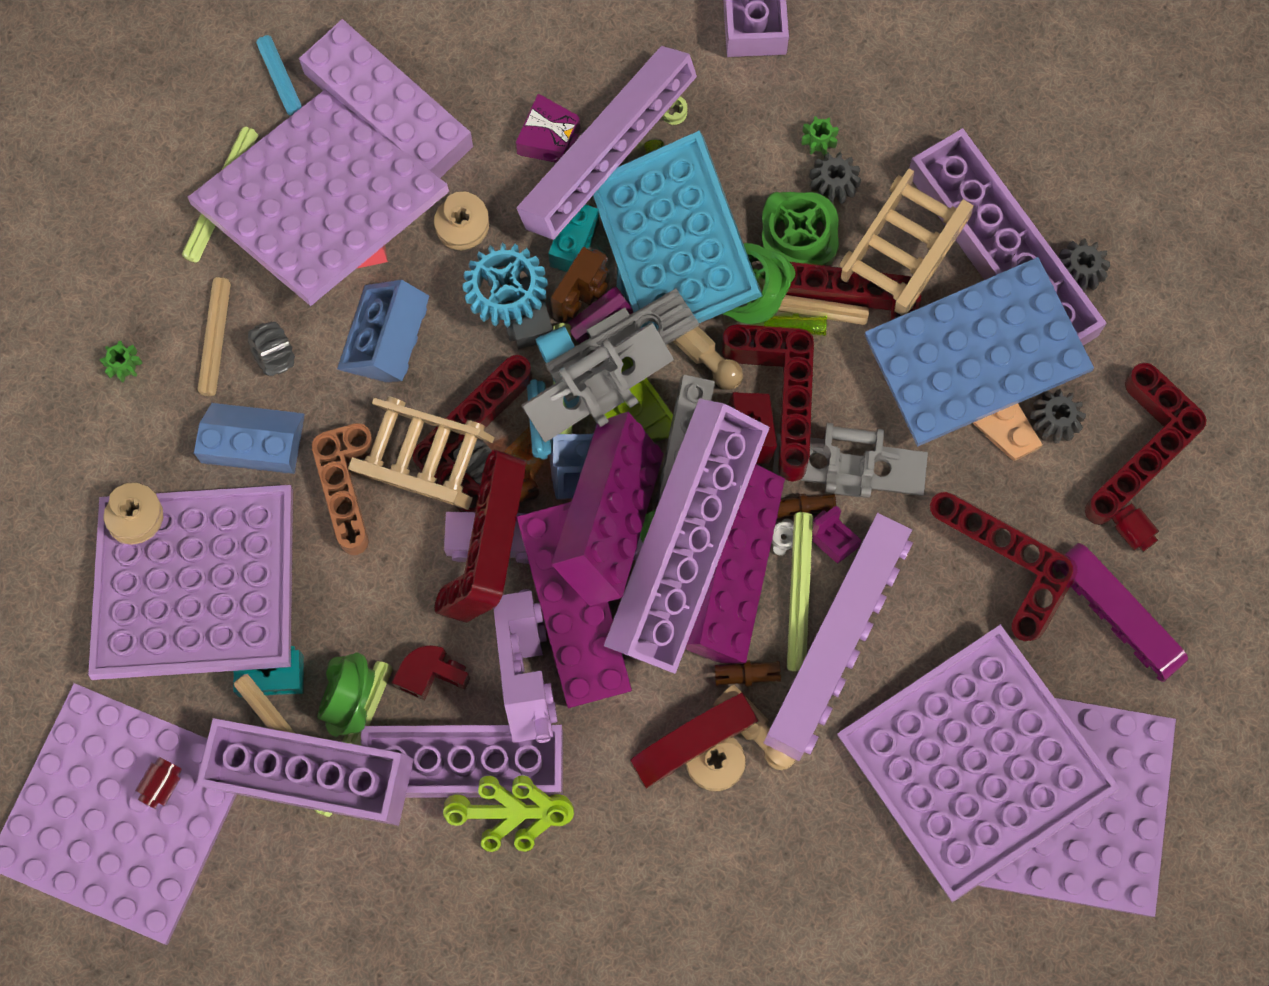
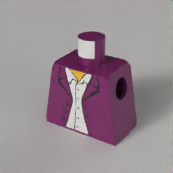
M537 94L516 140L517 155L557 163L581 136L578 134L580 131L579 116L550 99Z

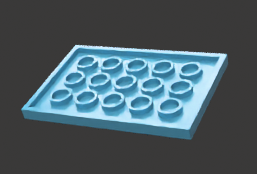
M700 130L617 167L594 193L593 197L599 209V214L633 312L677 289L698 323H702L762 297L734 217ZM652 321L645 322V323L641 326V328H643L644 326L648 325V324L651 323ZM652 322L658 331L659 326L655 322Z

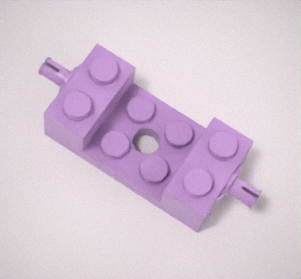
M523 589L519 593L502 595L499 604L494 608L504 706L513 743L536 739L539 743H546L553 736L551 723L558 722L551 683L544 684L542 671L523 674V658L543 655L541 642H546L547 636L540 603H534L531 590Z

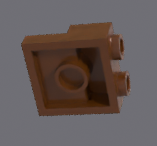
M585 247L581 249L551 297L554 320L566 323L569 317L574 319L578 314L582 304L579 300L591 305L595 298L599 299L604 295L608 283L605 282L606 276L609 272L605 267L608 261V257L596 249L592 251Z

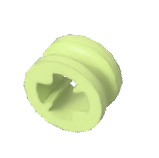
M681 96L670 107L673 108L675 105H678L679 112L681 113L675 112L673 115H670L668 109L662 116L666 123L677 125L686 119L687 103Z

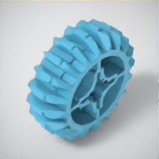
M503 242L498 251H495L490 245L488 247V255L479 251L477 254L479 262L470 260L469 268L471 271L464 272V279L467 282L462 284L463 291L467 293L465 301L467 304H472L471 311L474 314L480 313V319L483 322L491 317L492 325L495 327L499 324L500 320H504L505 326L509 327L511 319H516V322L521 325L523 322L522 315L532 319L534 315L531 308L541 309L542 304L539 299L546 298L547 293L543 288L548 286L547 278L543 277L546 274L545 268L538 266V257L530 258V251L527 248L519 253V248L516 244L511 247V250H507ZM507 266L506 268H503V269H496V268H499V267ZM522 271L531 280L528 291L524 290L522 284L518 282ZM483 279L488 281L489 286L492 287L489 299H486L480 292ZM507 301H515L510 304H504Z

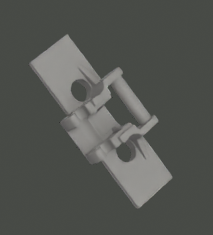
M674 289L631 315L626 308H623L587 329L588 340L545 365L557 383L562 379L558 370L563 367L565 369L569 368L602 347V342L606 339L610 341L612 346H615L640 330L645 322L652 321L659 326L658 333L665 345L699 326V323L678 290ZM605 359L599 367L591 368L574 379L575 385L608 365L610 359ZM632 367L628 368L627 370L623 371L622 373H627V372H629V371L632 369ZM572 393L565 395V398L569 402L579 395L574 396Z
M652 322L615 346H612L610 341L606 339L602 342V347L569 368L565 369L563 367L558 370L562 377L560 381L521 405L545 443L589 414L592 415L601 427L609 422L604 414L623 402L630 408L639 403L629 389L674 360ZM631 357L633 360L632 369L627 373H621L622 366L624 365L622 359ZM605 359H610L608 365L575 385L574 379ZM569 393H572L574 396L579 395L578 404L572 408H567L563 405V397Z
M827 422L824 439L810 437V457L816 453L823 454L827 459V465L822 469H817L809 461L806 474L799 481L825 484L824 493L870 498L871 490L923 496L928 452L884 447V429H877L876 432L834 427L833 423ZM777 434L773 473L781 476L778 469L780 434ZM832 439L875 444L874 451H866L864 456L840 453V448L831 445ZM797 459L787 460L793 466L801 464ZM878 461L887 463L890 467V473L884 477L877 476L873 472L874 463Z

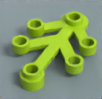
M524 775L518 776L513 780V794L502 787L498 779L493 776H484L480 779L479 795L485 799L495 798L503 805H471L465 796L451 795L445 800L443 808L444 818L449 824L454 826L462 825L468 819H503L492 829H487L482 833L481 846L489 852L497 851L501 846V839L525 819L537 820L527 829H520L515 833L514 845L516 849L523 852L530 851L534 847L535 838L551 825H566L574 816V807L566 796L561 794L548 796L533 784L531 778ZM484 786H492L493 788L487 789ZM518 786H526L527 788L521 789ZM530 798L537 805H526L519 799ZM487 839H494L496 841L490 843ZM520 839H528L529 841L524 843Z

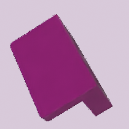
M613 287L568 322L571 326L570 332L577 342L581 344L589 339L587 329L623 308H626L630 315L634 313L633 309L617 287Z

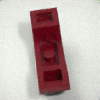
M740 693L670 732L634 756L630 761L644 786L648 788L726 739L732 738L759 722V719L745 695Z

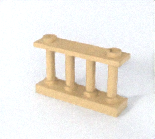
M908 168L903 177L900 175L896 177L889 190L892 193L854 252L848 251L839 266L842 268L841 280L847 283L853 272L893 294V299L896 300L895 312L902 316L910 311L967 224L974 205L963 199L957 208L954 206L949 208L911 186L914 171ZM903 196L943 218V223L946 226L942 232L938 233L936 231L932 233L894 211ZM886 222H890L926 243V248L930 250L925 258L919 257L917 259L879 237L878 234ZM870 246L910 269V273L913 276L908 284L904 282L899 284L863 263L861 260Z
M390 396L387 397L386 401L374 398L372 404L385 410V415L370 456H366L364 461L352 457L348 470L391 486L469 510L473 498L462 493L463 487L461 483L477 439L493 443L495 437L484 432V425L471 420H467L464 425L404 407L406 404L404 401ZM397 416L410 418L412 420L396 464H392L390 469L383 467L384 462L381 460ZM424 423L436 426L438 429L422 473L418 472L417 477L410 476V470L407 468ZM450 431L465 436L449 481H445L442 486L435 484L436 478H434Z

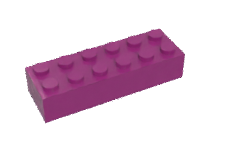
M629 411L608 418L609 422L601 427L598 424L596 425L551 564L589 606L622 598L663 458V452L660 447L653 442L644 431L642 425L634 419Z
M755 464L685 648L690 652L719 663H746L785 482V478Z
M571 502L517 516L568 708L632 691L623 654L604 646L613 623L609 602L589 606L551 565Z

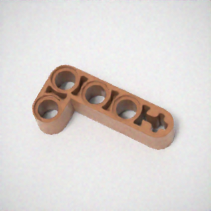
M360 423L323 432L317 435L312 442V451L336 538L343 551L350 555L363 553L369 543L350 470H348V463L352 457L363 459L369 456L374 445V439L368 427ZM358 436L367 438L362 446L355 447L351 445L352 441ZM325 446H336L335 451L331 455H321V451ZM333 475H344L343 481L338 485L329 484V480ZM341 504H352V509L349 513L343 515L337 513L338 507ZM347 525H352L357 535L355 543L350 544L349 542L350 535L346 527Z

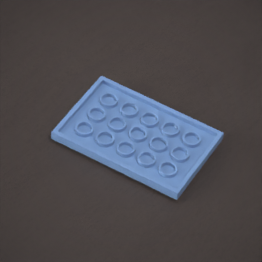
M1039 257L865 332V338L917 447L1087 374L1094 369Z

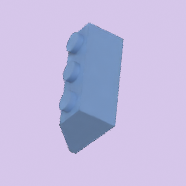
M403 280L365 285L337 369L383 382L403 381L408 371V362L413 347L417 343V334L421 321L426 315V306L430 296Z
M211 403L199 423L194 454L204 464L295 474L305 414Z

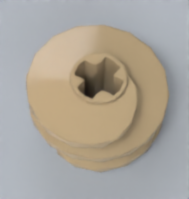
M466 191L455 192L449 195L446 201L438 207L434 216V226L440 241L450 249L460 251L472 249L480 244L486 237L490 225L488 211L484 202L476 195Z
M126 483L115 488L110 493L109 502L104 509L103 519L114 539L124 544H139L152 538L160 529L164 518L163 507L156 493L148 486L139 483Z
M734 737L726 739L686 763L690 778L699 787L708 791H723L732 787L740 780L746 766L743 748ZM717 753L718 758L721 756L724 758L721 762V768L715 769L714 764L708 765L707 762L710 761L711 754Z

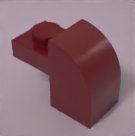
M430 645L419 647L404 658L392 684L395 688L425 701L435 678H439L464 690L471 678L469 673L465 672L466 666L450 659L447 663L443 662L447 654L444 648Z

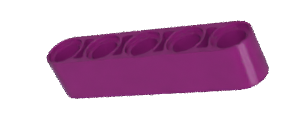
M1077 543L1065 553L1077 565V575L1071 588L1079 596L1082 594L1090 602L1088 606L1101 620L1104 618L1112 626L1111 630L1124 644L1127 642L1135 650L1133 654L1146 668L1151 667L1158 675L1156 678L1159 681L1165 682L1188 661V656L1182 647L1086 546ZM1061 560L1054 564L1056 572L1060 570L1066 577L1069 572L1067 563Z

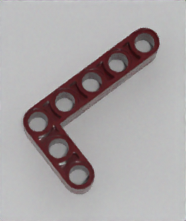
M790 262L796 274L786 295L889 310L888 322L902 316L895 312L896 300L893 299V294L853 272L846 283L841 280L842 268ZM882 273L899 284L902 282L908 284L912 278L911 276ZM814 279L817 280L821 284V286L810 287L806 283V281ZM840 283L848 284L851 290L842 291L837 285ZM877 287L881 290L882 294H871L868 288ZM921 294L908 313L920 308Z
M731 325L723 334L722 355L725 360L730 359L739 364L783 367L778 469L780 475L785 480L791 482L799 481L806 474L810 457L813 336L807 330L800 328ZM731 342H740V343L743 344V345H742V346H739V347H735V346H732L730 343H731ZM771 344L773 348L767 349L762 347L761 345ZM793 346H801V347H803L805 350H803V351H798V350L793 349L792 347H793ZM797 373L801 374L804 378L796 379L791 375ZM796 401L801 403L803 406L796 408L791 406L789 403ZM797 430L802 435L795 437L790 435L788 431ZM797 459L801 464L793 466L787 460Z
M513 355L507 358L445 419L465 425L467 421L465 419L466 415L476 411L481 413V416L474 422L480 423L486 428L530 384L532 380L530 362L521 355ZM514 369H523L526 372L520 378L510 376L511 371ZM493 390H500L504 393L501 398L496 400L487 397ZM438 427L432 430L414 449L413 461L420 473H422L424 465L420 463L421 459L429 454ZM456 433L459 435V438L454 443H446L434 478H436L435 484L443 486V480L451 475L455 464L453 453L458 448V445L463 442L465 435ZM465 472L461 483L463 487L462 493L470 497H478L480 485ZM455 506L460 512H476V507L466 510Z
M1139 363L1125 380V388L1164 427L1088 501L1085 506V515L1093 524L1103 525L1108 523L1183 451L1206 426L1207 419L1204 412L1150 363ZM1136 376L1146 379L1148 386L1139 384L1136 381ZM1159 398L1167 399L1171 407L1162 406ZM1182 420H1189L1193 424L1194 430L1187 429L1183 425ZM1166 440L1170 442L1173 450L1170 451L1163 448L1160 441ZM1139 461L1149 463L1152 470L1149 472L1144 471L1140 467ZM1117 482H1125L1129 486L1130 492L1121 491L1117 486ZM1095 503L1105 504L1108 508V514L1100 513L1096 509Z
M496 449L489 453L483 469L465 571L463 575L444 585L439 590L434 605L436 614L467 623L499 604L504 591L526 463L524 459Z
M948 492L936 494L930 503V511L936 519L1038 575L1013 619L1012 632L1015 637L1022 641L1039 639L1046 631L1077 575L1075 561L955 494ZM950 498L954 503V510L950 515L944 516L940 511V505L943 500ZM973 514H979L982 518V526L979 530L973 532L968 527V519ZM1002 529H1006L1011 535L1010 543L1005 547H1000L996 542V535ZM1030 545L1038 547L1040 552L1038 560L1034 563H1029L1024 557V551ZM1062 560L1067 563L1069 572L1065 578L1058 579L1053 574V566L1056 562ZM1042 589L1049 590L1053 598L1052 603L1046 608L1041 607L1037 602V594ZM1027 617L1032 618L1036 623V631L1031 636L1025 635L1021 630V623Z

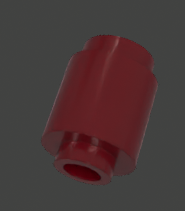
M1132 503L1112 518L1116 524L1114 528L1133 551L1140 548L1144 552L1158 541L1155 535L1159 530L1142 509H1137Z
M158 757L155 764L151 762L135 790L141 794L138 800L156 809L158 804L165 806L181 779L178 776L182 769Z

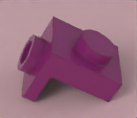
M835 506L828 512L822 511L814 519L812 542L838 564L857 550L862 540L839 520L841 509Z

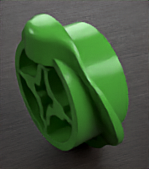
M773 192L770 194L762 212L763 247L766 250L782 255L790 262L823 266L831 265L839 247V219L832 202L825 196L814 192ZM782 221L785 223L786 230L784 231V236L780 239L775 231L778 224ZM821 221L825 226V231L819 238L816 235L815 229L817 228V223Z
M743 243L751 266L752 262L760 261L764 267L761 270L752 267L762 297L748 302L747 306H739L723 313V315L732 317L744 324H760L772 318L779 310L796 273L792 264L782 255L766 250L757 244Z
M356 652L347 656L334 657L328 662L326 676L329 682L322 697L317 718L325 722L327 731L335 737L359 733L365 728L367 713L364 707L374 683L375 670L368 668L365 656Z

